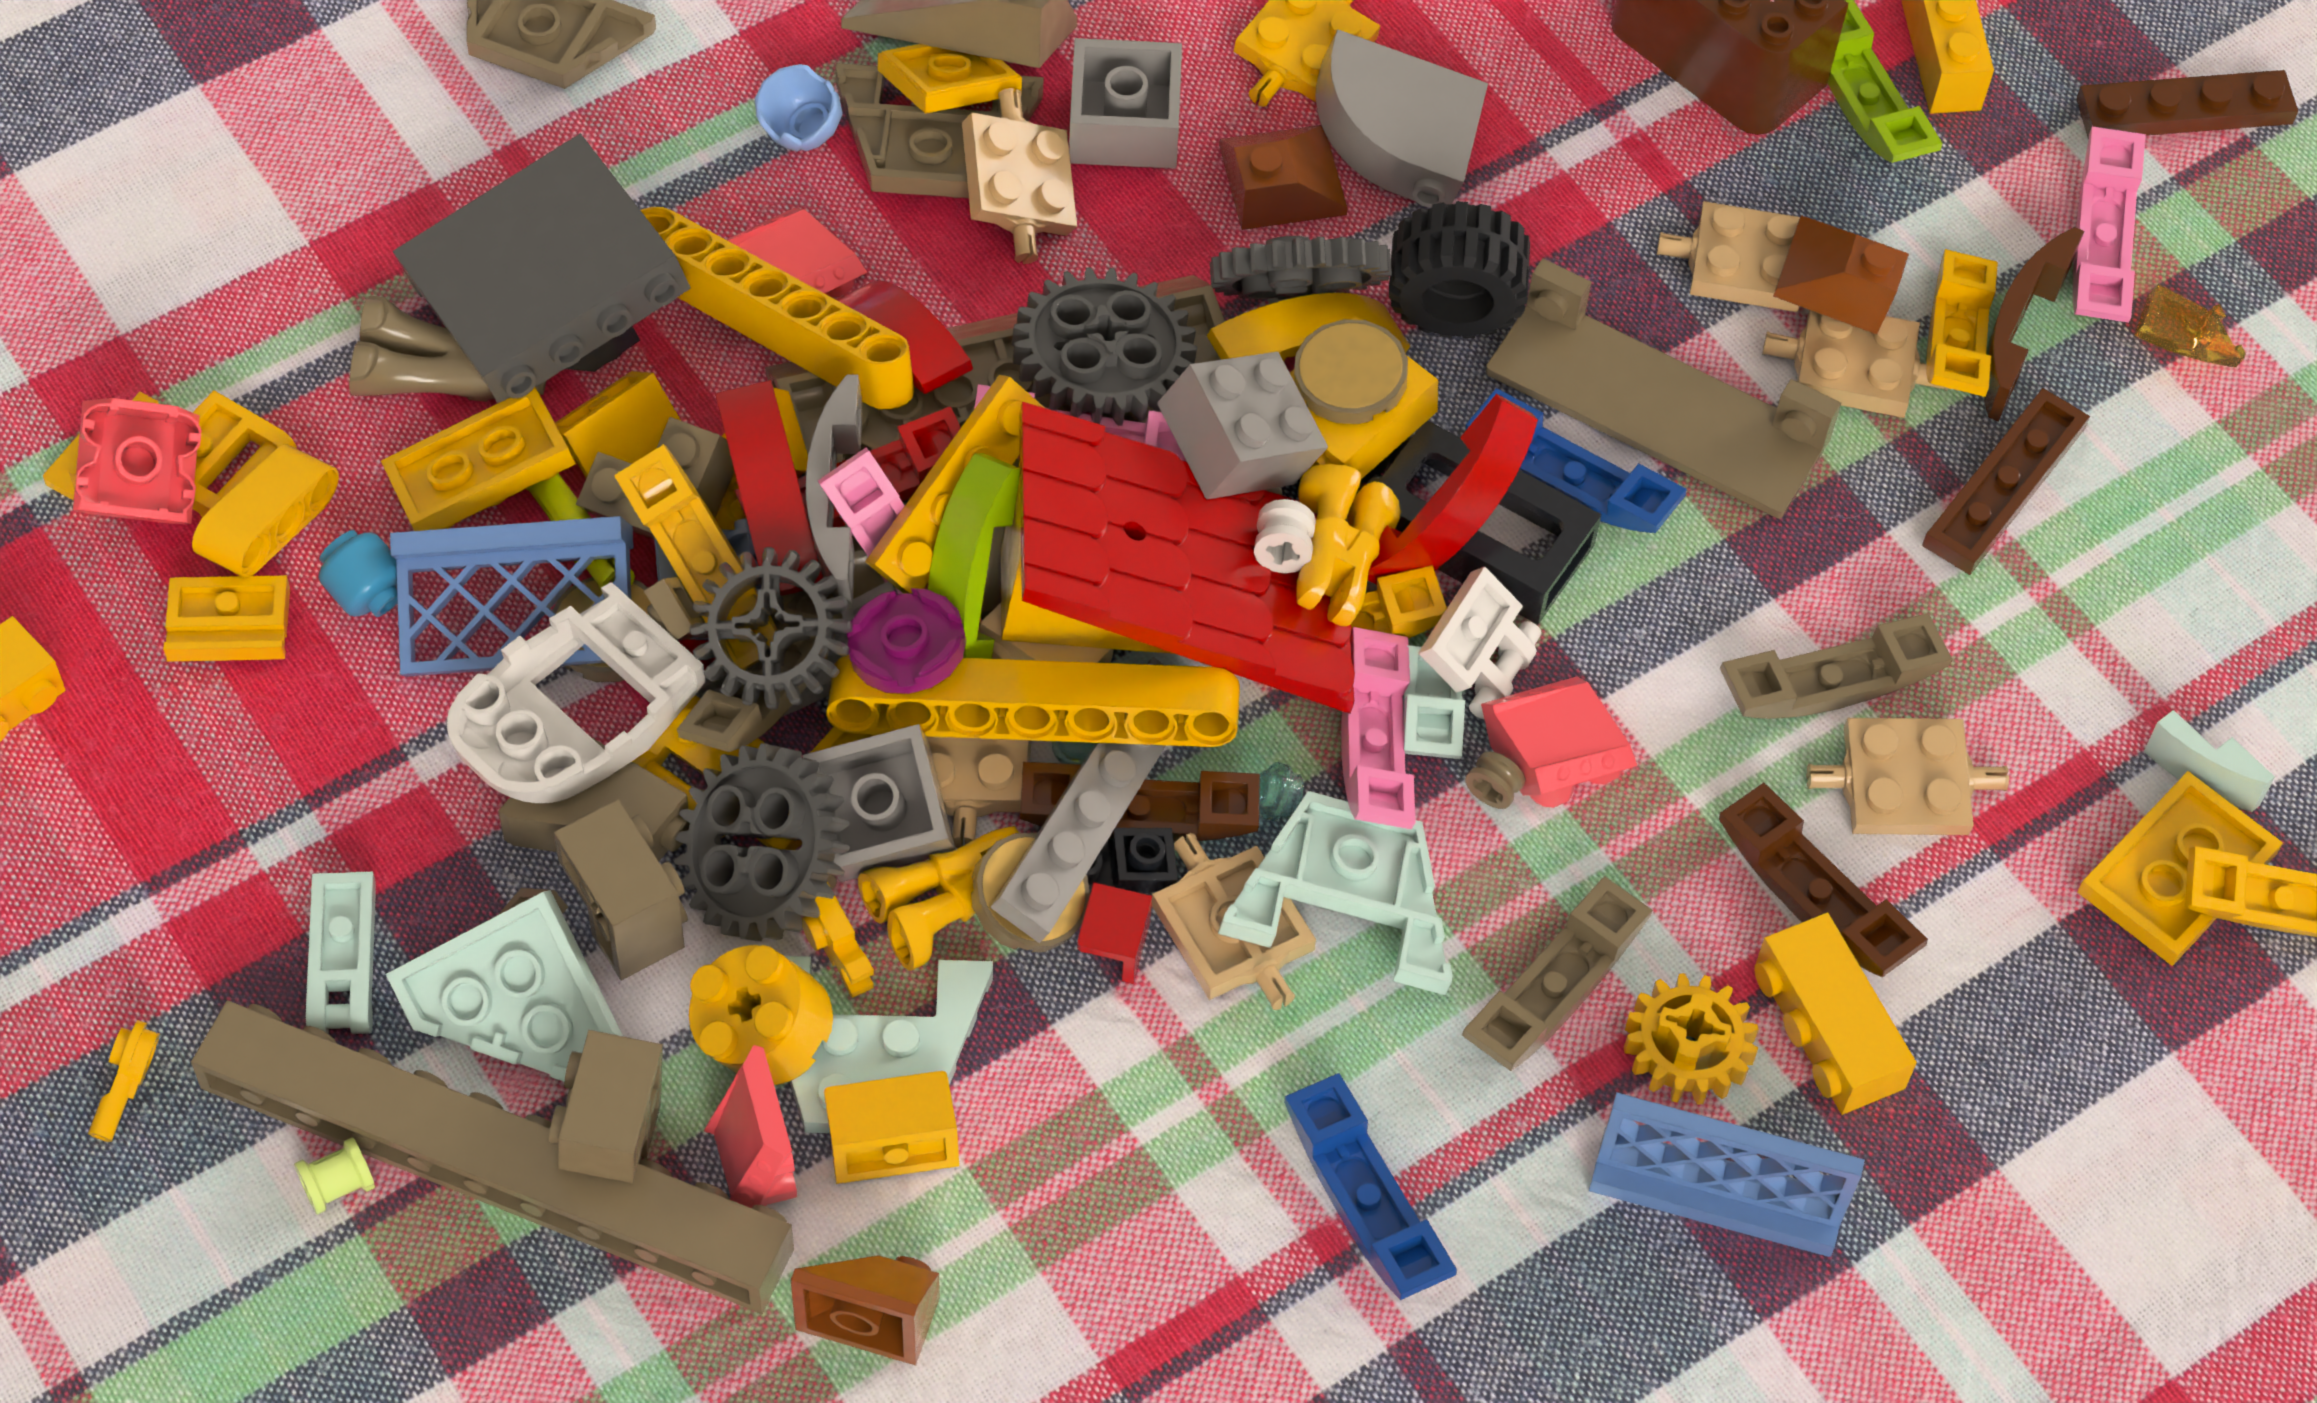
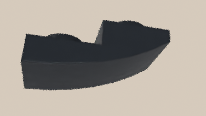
M1115 828L1110 839L1106 841L1086 874L1090 894L1093 883L1142 894L1159 891L1177 883L1178 876L1172 828Z

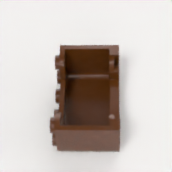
M1615 0L1611 26L1613 32L1620 40L1737 128L1746 133L1761 135L1768 134L1778 128L1827 86L1849 3L1845 0H1775L1774 2L1771 0Z

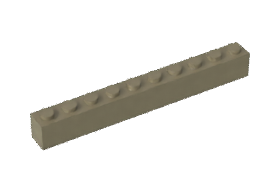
M227 1000L191 1061L200 1088L342 1146L345 1140L353 1137L361 1153L760 1314H763L794 1251L792 1224L787 1223L780 1213L769 1207L754 1205L752 1208L730 1200L724 1191L714 1185L705 1182H697L695 1186L674 1178L670 1171L662 1165L645 1159L639 1160L633 1184L558 1169V1144L549 1143L551 1122L537 1115H527L525 1118L503 1110V1107L496 1100L485 1094L472 1092L467 1096L448 1088L443 1080L429 1072L416 1070L412 1074L392 1066L386 1057L374 1050L360 1048L358 1052L337 1044L332 1036L321 1029L305 1026L301 1030L282 1022L274 1012L257 1004H250L246 1008Z

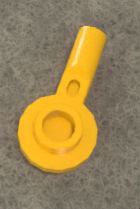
M137 1020L132 1030L121 1027L116 1037L109 1063L118 1065V1071L110 1092L101 1098L88 1134L96 1139L112 1142L128 1098L134 1099L139 1085H142L149 1069L160 1033L147 1030L146 1022Z

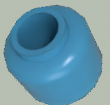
M350 530L336 538L321 553L319 560L322 566L318 579L349 616H363L372 612L375 617H380L398 604L396 559L391 556L390 548L377 534L372 532L357 534L355 530Z

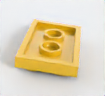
M536 387L521 398L510 397L381 460L414 531L449 529L455 523L488 507L498 505L506 498L541 481L549 480L559 472L576 464Z
M2187 771L2082 881L2077 893L2173 966L2217 919L2185 907L2189 848L2198 846L2246 855L2249 862L2267 865L2277 855L2283 842Z

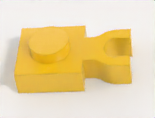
M834 895L833 899L817 896L815 901L818 905L820 916L818 918L802 917V928L811 947L815 951L821 948L824 949L832 966L836 965L851 998L873 989L874 983L870 976L874 975V969L855 940V931L836 896Z

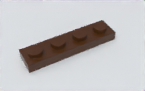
M2285 70L2081 85L2076 98L2088 139L2092 126L2149 136L2290 125L2294 123L2298 114V108Z
M2042 388L1929 529L1922 546L1968 575H1971L2086 429L2090 416Z

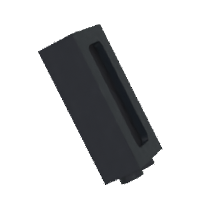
M1426 421L1413 437H1408L1393 451L1390 459L1391 466L1384 475L1376 473L1368 482L1384 483L1392 489L1398 498L1401 515L1395 529L1400 532L1407 528L1427 504L1426 501L1411 494L1406 489L1422 466L1426 464L1449 477L1470 452L1469 448L1458 436L1430 421ZM1519 470L1499 505L1558 536L1546 555L1538 560L1530 559L1478 530L1454 556L1437 570L1464 583L1470 572L1486 567L1523 605L1518 614L1538 625L1595 546L1602 514Z

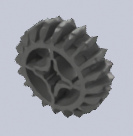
M772 547L764 548L762 566H757L752 554L745 551L740 554V561L744 571L737 574L727 562H724L719 566V569L728 581L721 588L709 579L703 583V588L715 598L712 604L704 601H695L693 604V610L702 616L708 617V622L690 625V634L698 638H709V642L701 644L693 650L694 657L698 660L716 658L707 666L704 675L708 680L714 681L728 673L721 687V692L727 697L733 696L742 685H745L742 693V703L750 706L753 702L756 703L760 692L764 691L766 706L770 710H776L780 704V691L785 690L791 704L794 706L800 705L802 703V695L798 688L799 685L805 682L807 687L814 694L818 695L823 691V687L814 675L820 669L833 678L839 674L840 670L827 660L830 652L839 656H847L849 654L850 648L846 644L833 640L834 634H847L853 630L852 623L849 620L833 619V615L841 613L849 607L848 601L843 596L826 599L835 591L838 582L833 576H828L814 583L821 570V565L815 560L806 563L801 571L798 572L800 555L794 550L787 552L781 566H778V557ZM780 582L794 585L805 591L814 603L818 618H805L803 615L786 613L783 597L780 595ZM761 585L754 609L747 615L732 617V620H727L728 614L738 598L749 589ZM773 610L776 613L775 618L781 624L787 623L790 627L776 631L773 636V642H770L769 647L766 644L768 639L761 633L756 634L752 630H758V627L768 625L769 616L772 615ZM817 636L806 658L791 670L781 673V667L784 666L785 654L788 648L797 641L810 640V637ZM725 639H738L740 642L755 643L759 653V660L762 662V675L752 674L739 668L729 654Z

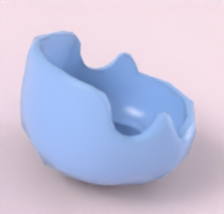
M803 64L776 70L762 82L754 98L756 117L766 133L777 144L795 152L801 150L807 152L820 147L834 135L843 115L839 94L835 92L831 82L816 74L809 66Z

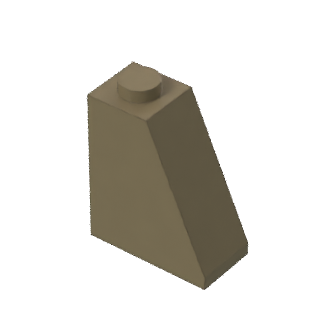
M595 740L605 750V745ZM630 762L606 779L568 799L553 803H531L510 797L499 809L498 813L503 837L506 842L518 847L557 852L554 838L555 831L619 799L630 818L640 815L646 823L655 843V847L651 850L657 860L660 861L668 850L674 852L683 844L675 840L677 834L689 830L690 823L679 815L680 810L689 809L687 794L636 763Z

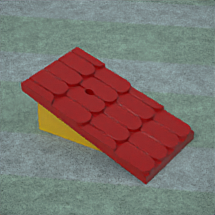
M1022 402L1019 414L1020 462L1018 468H1020L1018 492L1012 526H1005L1001 544L1002 641L1177 654L1212 667L1223 668L1235 675L1351 714L1355 702L1353 686L1355 672L1352 664L1350 644L1351 624L1343 627L1328 620L1327 614L1331 597L1325 594L1311 610L1298 605L1296 586L1300 570L1293 573L1273 572L1263 567L1254 555L1255 540L1259 534L1257 529L1258 515L1263 506L1274 500L1288 499L1300 502L1299 500L1265 490L1206 500L1188 463L1181 460L1177 454L1169 450L1105 432L1106 426Z

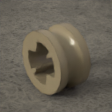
M1492 751L1484 752L1477 759V767L1472 768L1467 773L1465 778L1466 785L1471 793L1481 802L1497 809H1506L1513 802L1514 793L1523 788L1526 779L1521 769L1509 758Z

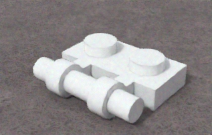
M1486 567L1470 572L1418 652L1456 693L1469 689L1475 684L1474 690L1476 695L1470 703L1469 709L1472 714L1481 719H1484L1482 703L1511 695L1513 691L1512 680L1519 670L1526 669L1536 655L1535 644L1541 636L1540 628L1532 622L1524 621L1519 628L1513 623L1523 605ZM1498 646V655L1500 658L1498 659L1496 664H1494L1490 660V657L1495 651L1496 647Z

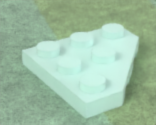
M551 890L539 893L386 974L412 1029L434 1037L441 1036L470 1046L471 1050L514 1065L522 1064L548 1073L550 1077L563 1082L565 1081L570 1054L572 1051L582 1053L588 1030L623 1036Z

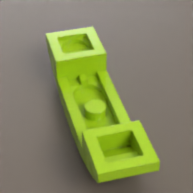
M1845 0L1849 5L1828 79V85L1848 121L1876 154L1891 163L1940 151L1942 141L1921 107L1908 108L1872 50L1874 32L1854 0Z
M974 453L959 478L947 504L934 546L928 590L945 596L959 610L967 640L963 658L992 659L995 639L978 632L994 527L1012 526L1020 468L984 453Z

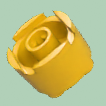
M748 945L735 948L724 953L711 964L700 967L691 979L690 989L692 996L689 1005V1024L692 1035L706 1055L736 1074L744 1064L753 1045L764 1048L774 1085L789 1082L801 1076L816 1061L812 1056L818 1049L821 1041L823 1040L826 1043L832 1030L833 1011L827 991L813 976L772 947Z

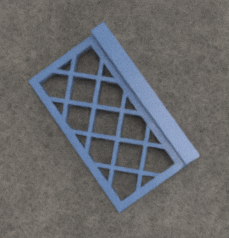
M621 516L390 533L391 556L396 559L400 675L404 677L493 670L504 659L501 649L518 636L524 638L545 614L549 618L556 615L550 608L572 584L576 585L595 602L592 606L605 599L603 594L598 597L578 579L593 560L615 558L616 580L613 584L632 600L630 549H634L633 526ZM578 561L570 571L560 562ZM551 563L564 577L546 598L541 601L521 581L536 564ZM520 565L513 574L503 567ZM493 567L507 581L484 606L463 586L479 568ZM463 569L455 579L446 571ZM436 571L450 585L426 609L413 597V573ZM516 587L537 608L513 632L493 612ZM459 592L479 612L456 636L436 616ZM414 608L422 614L415 624ZM489 619L509 639L494 656L479 657L465 643ZM432 623L452 642L436 660L416 662L415 639ZM584 644L582 647L585 650H577L560 666L605 662ZM460 649L469 657L452 659Z
M1616 1092L1608 1123L1603 1133L1589 1191L1831 1257L1835 1248L1839 1227L1861 1178L1865 1160ZM1635 1121L1645 1123L1647 1125H1638ZM1696 1138L1704 1139V1140H1707V1141H1706V1142H1700V1141L1697 1140ZM1670 1141L1673 1145L1663 1142ZM1757 1154L1770 1158L1762 1159ZM1726 1158H1732L1735 1162L1726 1160ZM1819 1171L1832 1175H1822ZM1787 1175H1794L1797 1179L1788 1177Z

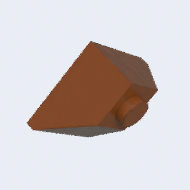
M1322 125L1220 139L1219 147L1241 230L1347 215L1346 200L1329 140Z
M1801 215L1773 297L1878 334L1898 291L1909 253Z
M877 1255L795 1268L791 1277L795 1330L916 1366L940 1299L939 1273L931 1271L927 1264L912 1257L900 1256L893 1260Z

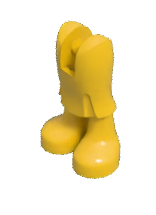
M1337 464L1316 465L1309 468L1302 475L1298 486L1300 503L1306 505L1313 513H1316L1317 518L1314 535L1311 538L1313 544L1311 561L1305 564L1299 572L1296 599L1298 605L1311 610L1318 604L1324 594L1331 597L1327 618L1329 621L1345 627L1354 621L1363 605L1369 569L1372 562L1379 555L1380 536L1387 525L1394 529L1396 528L1400 519L1401 509L1398 498L1392 489L1384 483L1376 481L1368 483L1357 493L1361 481V473L1357 469Z
M1015 826L988 832L956 850L947 853L931 854L927 861L901 868L874 867L859 874L858 887L863 903L875 922L882 924L888 921V937L892 949L905 969L912 971L925 965L930 960L933 938L936 932L958 919L966 922L975 914L971 899V892L974 890V877L972 878L975 865L997 841L1019 833ZM931 889H936L937 896L921 902L908 904L915 897Z

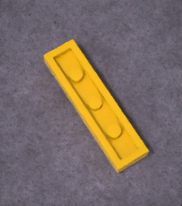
M999 375L865 561L903 594H912L911 588L924 589L929 582L934 546L944 512L959 478L974 453H984L1012 465L1020 454L1019 414L1022 402L1045 408L1010 376Z

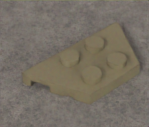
M467 0V47L470 56L566 89L648 38L656 30L654 14L614 0Z

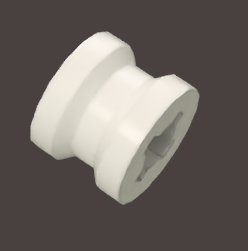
M1274 500L1265 504L1259 511L1257 521L1259 534L1256 536L1254 546L1256 560L1263 567L1273 572L1293 573L1301 570L1305 564L1311 561L1313 544L1311 538L1314 535L1316 523L1314 513L1306 505L1294 500Z

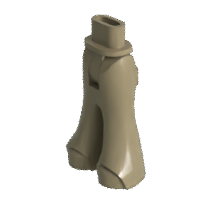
M368 296L362 310L359 332L360 341H357L351 360L349 379L351 396L444 393L483 402L494 399L486 383L445 327L414 318L384 297ZM547 380L536 387L541 395H544Z

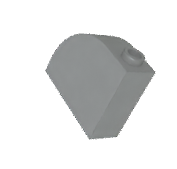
M1337 29L1320 67L1316 85V106L1320 123L1327 138L1337 153L1351 168L1371 183L1389 192L1416 201L1422 206L1432 207V204L1442 202L1452 204L1464 183L1488 83Z

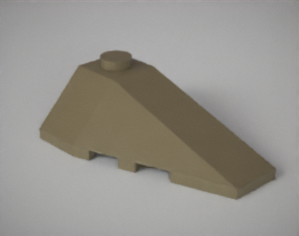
M860 0L841 18V28L1036 68H1040L1077 27V15L1068 0Z

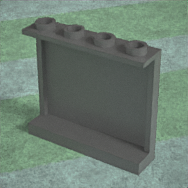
M581 133L393 250L412 286L420 297L425 298L486 383L497 404L510 397L521 398L527 395L534 387L542 384L565 368L576 364L582 357L612 338L623 334L640 320L659 308L670 304L675 298L691 289L675 254Z

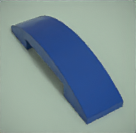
M1497 388L1465 425L1466 431L1496 393L1533 413L1538 422L1527 454L1519 470L1602 514L1600 521L1613 526L1638 532L1656 533L1686 496V488L1639 463L1629 473L1544 428L1543 412Z
M1340 1073L1285 1096V1106L1322 1186L1357 1246L1388 1288L1402 1300L1456 1276L1457 1268L1429 1221L1426 1219L1420 1222L1367 1133L1368 1120Z

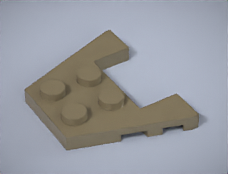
M836 63V87L871 191L969 198L962 121L972 112L1001 118L1000 99L993 100L991 111L947 109L925 114L917 106L881 104L884 76L877 70V66ZM1021 76L1022 113L1026 121L1030 120L1043 99L1044 77Z

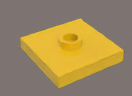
M923 44L890 49L878 53L877 70L925 114L999 99V92L1008 88H1014V91L1018 89L1022 94V77L1002 60Z

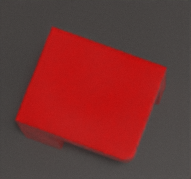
M1093 883L1077 940V949L1080 952L1123 961L1122 982L1134 984L1150 927L1152 896Z

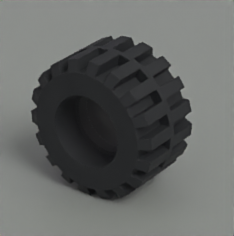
M1456 201V204L1442 202L1432 204L1430 209L1420 208L1412 212V217L1404 218L1399 223L1398 230L1394 231L1392 238V276L1389 279V299H1391V307L1394 312L1400 313L1401 319L1407 324L1418 325V330L1426 333H1438L1440 337L1452 338V336H1462L1463 339L1475 338V335L1483 334L1487 336L1497 333V328H1508L1514 324V318L1522 316L1528 299L1530 240L1529 236L1524 234L1525 228L1519 222L1511 221V215L1503 211L1495 212L1491 210V206L1484 204L1476 206L1461 201Z

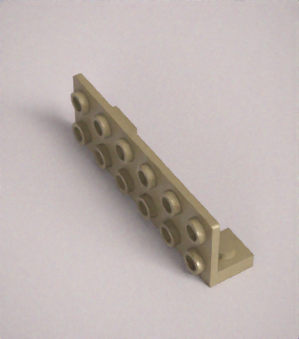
M1543 258L1532 273L1525 311L1517 319L1487 363L1486 374L1775 518H1782L1830 442L1841 402L1790 379L1781 393L1777 408L1585 315L1592 282Z

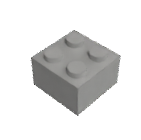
M1075 38L1069 138L1071 164L1176 169L1182 43Z
M1279 352L1190 364L1157 402L1206 500L1294 485L1328 448Z
M919 724L803 755V758L819 762L817 773L833 777L834 781L827 793L843 796L844 799L841 806L833 812L834 818L849 820V826L836 833V841L850 846L849 851L835 854L834 863L845 871L843 876H836L840 882L856 879L861 872L870 868H897L927 860L931 854L947 853L956 850L929 741Z

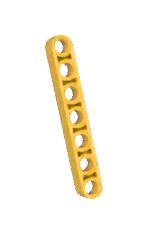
M649 207L641 210L675 254L691 289L677 298L836 387L847 374L858 375L862 402L877 409H894L907 404L913 398L914 384L908 342L903 336L670 209Z
M847 655L839 658L834 664L840 672L837 677L831 678L826 712L828 721L835 728L853 734L879 735L919 724L928 737L1216 747L1225 745L1236 737L1240 684L1238 678L1233 673L1217 667L963 658L949 677L932 688L910 694L885 693L866 685L853 671L850 656Z

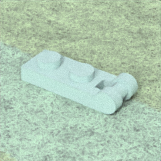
M373 871L312 874L306 1026L316 1027L326 1033H329V1029L350 1028L352 1034L372 1033V981L376 881ZM350 991V1004H329V992Z

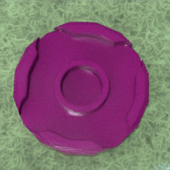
M911 588L912 594L904 593L901 595H897L896 590L878 595L859 609L850 621L853 630L847 633V646L850 648L848 652L853 671L866 685L885 693L910 694L932 688L953 673L963 659L967 640L959 610L945 596L927 589Z

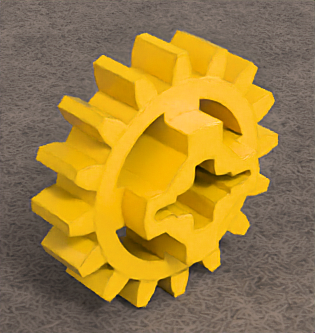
M1681 973L1678 975L1675 988H1670L1667 983L1659 979L1655 981L1652 996L1641 992L1635 1003V1012H1629L1624 1030L1630 1034L1627 1035L1624 1052L1637 1055L1632 1072L1634 1075L1650 1072L1652 1079L1649 1090L1653 1093L1663 1085L1671 1087L1672 1102L1678 1103L1684 1091L1692 1092L1697 1105L1704 1104L1709 1089H1712L1721 1099L1727 1097L1731 1082L1739 1085L1743 1084L1749 1070L1747 1065H1753L1758 1047L1752 1043H1754L1759 1030L1758 1024L1743 1023L1747 1018L1750 1006L1747 1002L1733 1006L1729 1002L1733 988L1729 985L1722 988L1718 993L1710 990V976L1704 975L1699 986H1690L1686 974ZM1686 1036H1691L1695 1038L1696 1041H1690L1686 1039Z

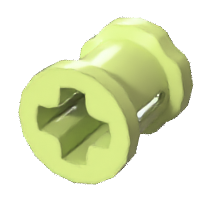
M353 1137L344 1141L342 1149L309 1164L303 1159L294 1163L302 1187L317 1215L326 1211L327 1203L362 1188L364 1191L369 1192L375 1189L370 1170Z

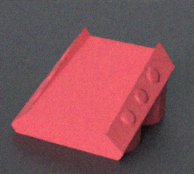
M790 209L727 239V241L832 298L841 297L853 288L855 279L867 273L857 255L805 209Z
M117 398L83 401L73 510L93 515L159 523L191 524L196 490L194 484L197 450L200 447L202 432L199 425L200 416L178 406Z
M1578 676L1481 704L1491 748L1494 752L1509 758L1523 772L1526 780L1525 785L1520 790L1523 796L1529 795L1537 804L1544 807L1554 808L1568 802L1576 784L1590 781L1594 784L1604 785L1619 778L1623 770L1637 766L1629 742L1590 684Z
M753 1045L744 1064L737 1072L734 1081L704 1129V1132L714 1134L731 1196L730 1200L752 1208L754 1205L767 1206L797 1197L793 1175L795 1167L792 1148L763 1047Z

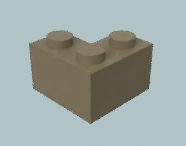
M669 417L657 448L663 444L668 447L713 517L716 518L735 472L727 440L719 434ZM597 452L576 505L597 518L621 516L633 526V532L654 540V535L650 528L643 525L614 476L630 466L631 463Z
M618 799L554 832L558 861L588 908L592 936L621 981L685 948L682 924L688 921V917L679 899V896L685 893L682 881L669 861L660 864L651 850L655 847L653 837L640 815L630 818Z
M588 1030L582 1053L572 1051L569 1057L564 1081V1088L569 1089L566 1106H556L551 1122L549 1143L558 1144V1169L633 1184L640 1157L647 1158L661 1106L663 1044Z

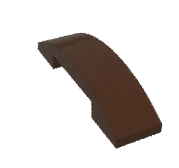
M2073 227L2045 244L2023 266L2008 289L1986 350V355L1991 356L1989 389L1986 397H1984L1988 418L1999 422L2018 382L2029 349L2011 342L2033 296L2037 295L2055 303L2073 264L2085 231Z
M1023 761L1020 819L1042 827L1081 764ZM1201 771L1199 782L1144 780L1115 828H1172L1174 843L1182 836L1186 841V834L1194 833L1198 841H1208L1257 832L1259 829L1260 774Z
M1764 782L1720 812L1719 820L1726 832L1769 889L1801 922L1828 912L1858 964L1863 969L1884 977L1927 945L1928 938L1887 899L1876 905L1802 834L1804 820Z

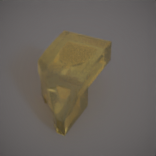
M2159 284L2148 294L2134 336L2189 358L2228 367H2237L2246 355L2242 345H2233L2222 324V320L2226 315L2220 304L2213 306L2207 311L2206 308Z

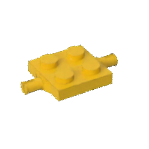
M1269 0L1237 37L1233 51L1254 64L1263 74L1256 85L1250 89V99L1256 103L1260 98L1258 106L1265 107L1280 88L1299 92L1316 102V85L1322 60L1337 29L1375 42L1379 34L1380 25L1352 9L1350 4L1354 0Z

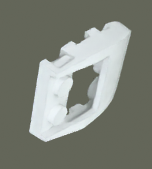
M612 582L601 587L605 599L579 614L572 606H569L549 618L551 626L527 641L518 636L501 649L504 659L487 675L478 673L458 693L455 701L452 703L447 717V731L450 741L461 760L496 791L524 802L553 803L568 799L592 787L648 751L706 683L703 663L696 659L694 655ZM584 644L650 702L647 706L648 714L628 733L623 731L607 743L605 750L535 686L556 670Z

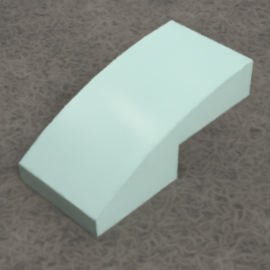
M1407 645L1409 647L1410 683L1403 695L1405 754L1461 759L1465 700H1462V691L1456 693L1418 654L1422 647Z
M2174 710L2157 722L2144 750L2150 758L2180 780L2189 771L2235 807L2253 812L2261 805L2275 778L2233 737L2215 749Z

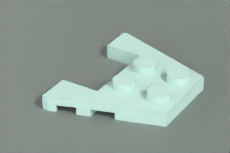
M1308 791L1273 842L1271 849L1259 867L1255 868L1245 883L1240 895L1225 912L1218 931L1220 935L1271 948L1277 932L1283 898L1285 897L1401 929L1402 934L1393 978L1394 982L1446 995L1453 977L1451 964L1445 961L1442 945L1445 934L1442 919L1436 915L1432 894L1435 883L1423 822L1416 820L1412 829L1355 820L1348 801Z
M785 956L811 975V957ZM938 960L936 1016L833 1014L832 1030L826 1043L822 1040L812 1056L816 1061L801 1076L789 1081L805 1133H830L824 1097L825 1088L830 1086L935 1071H945L950 1085L966 1038L970 1037L977 1020L980 1004L985 992H988L993 981V961Z

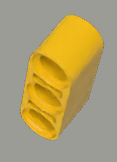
M288 444L281 445L203 516L193 536V551L243 578H250L329 504L338 486V470Z

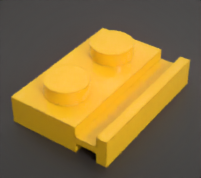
M287 575L251 576L250 578H243L241 576L170 578L165 624L167 634L163 647L167 662L285 659L286 651L284 646L285 637H287L290 585Z

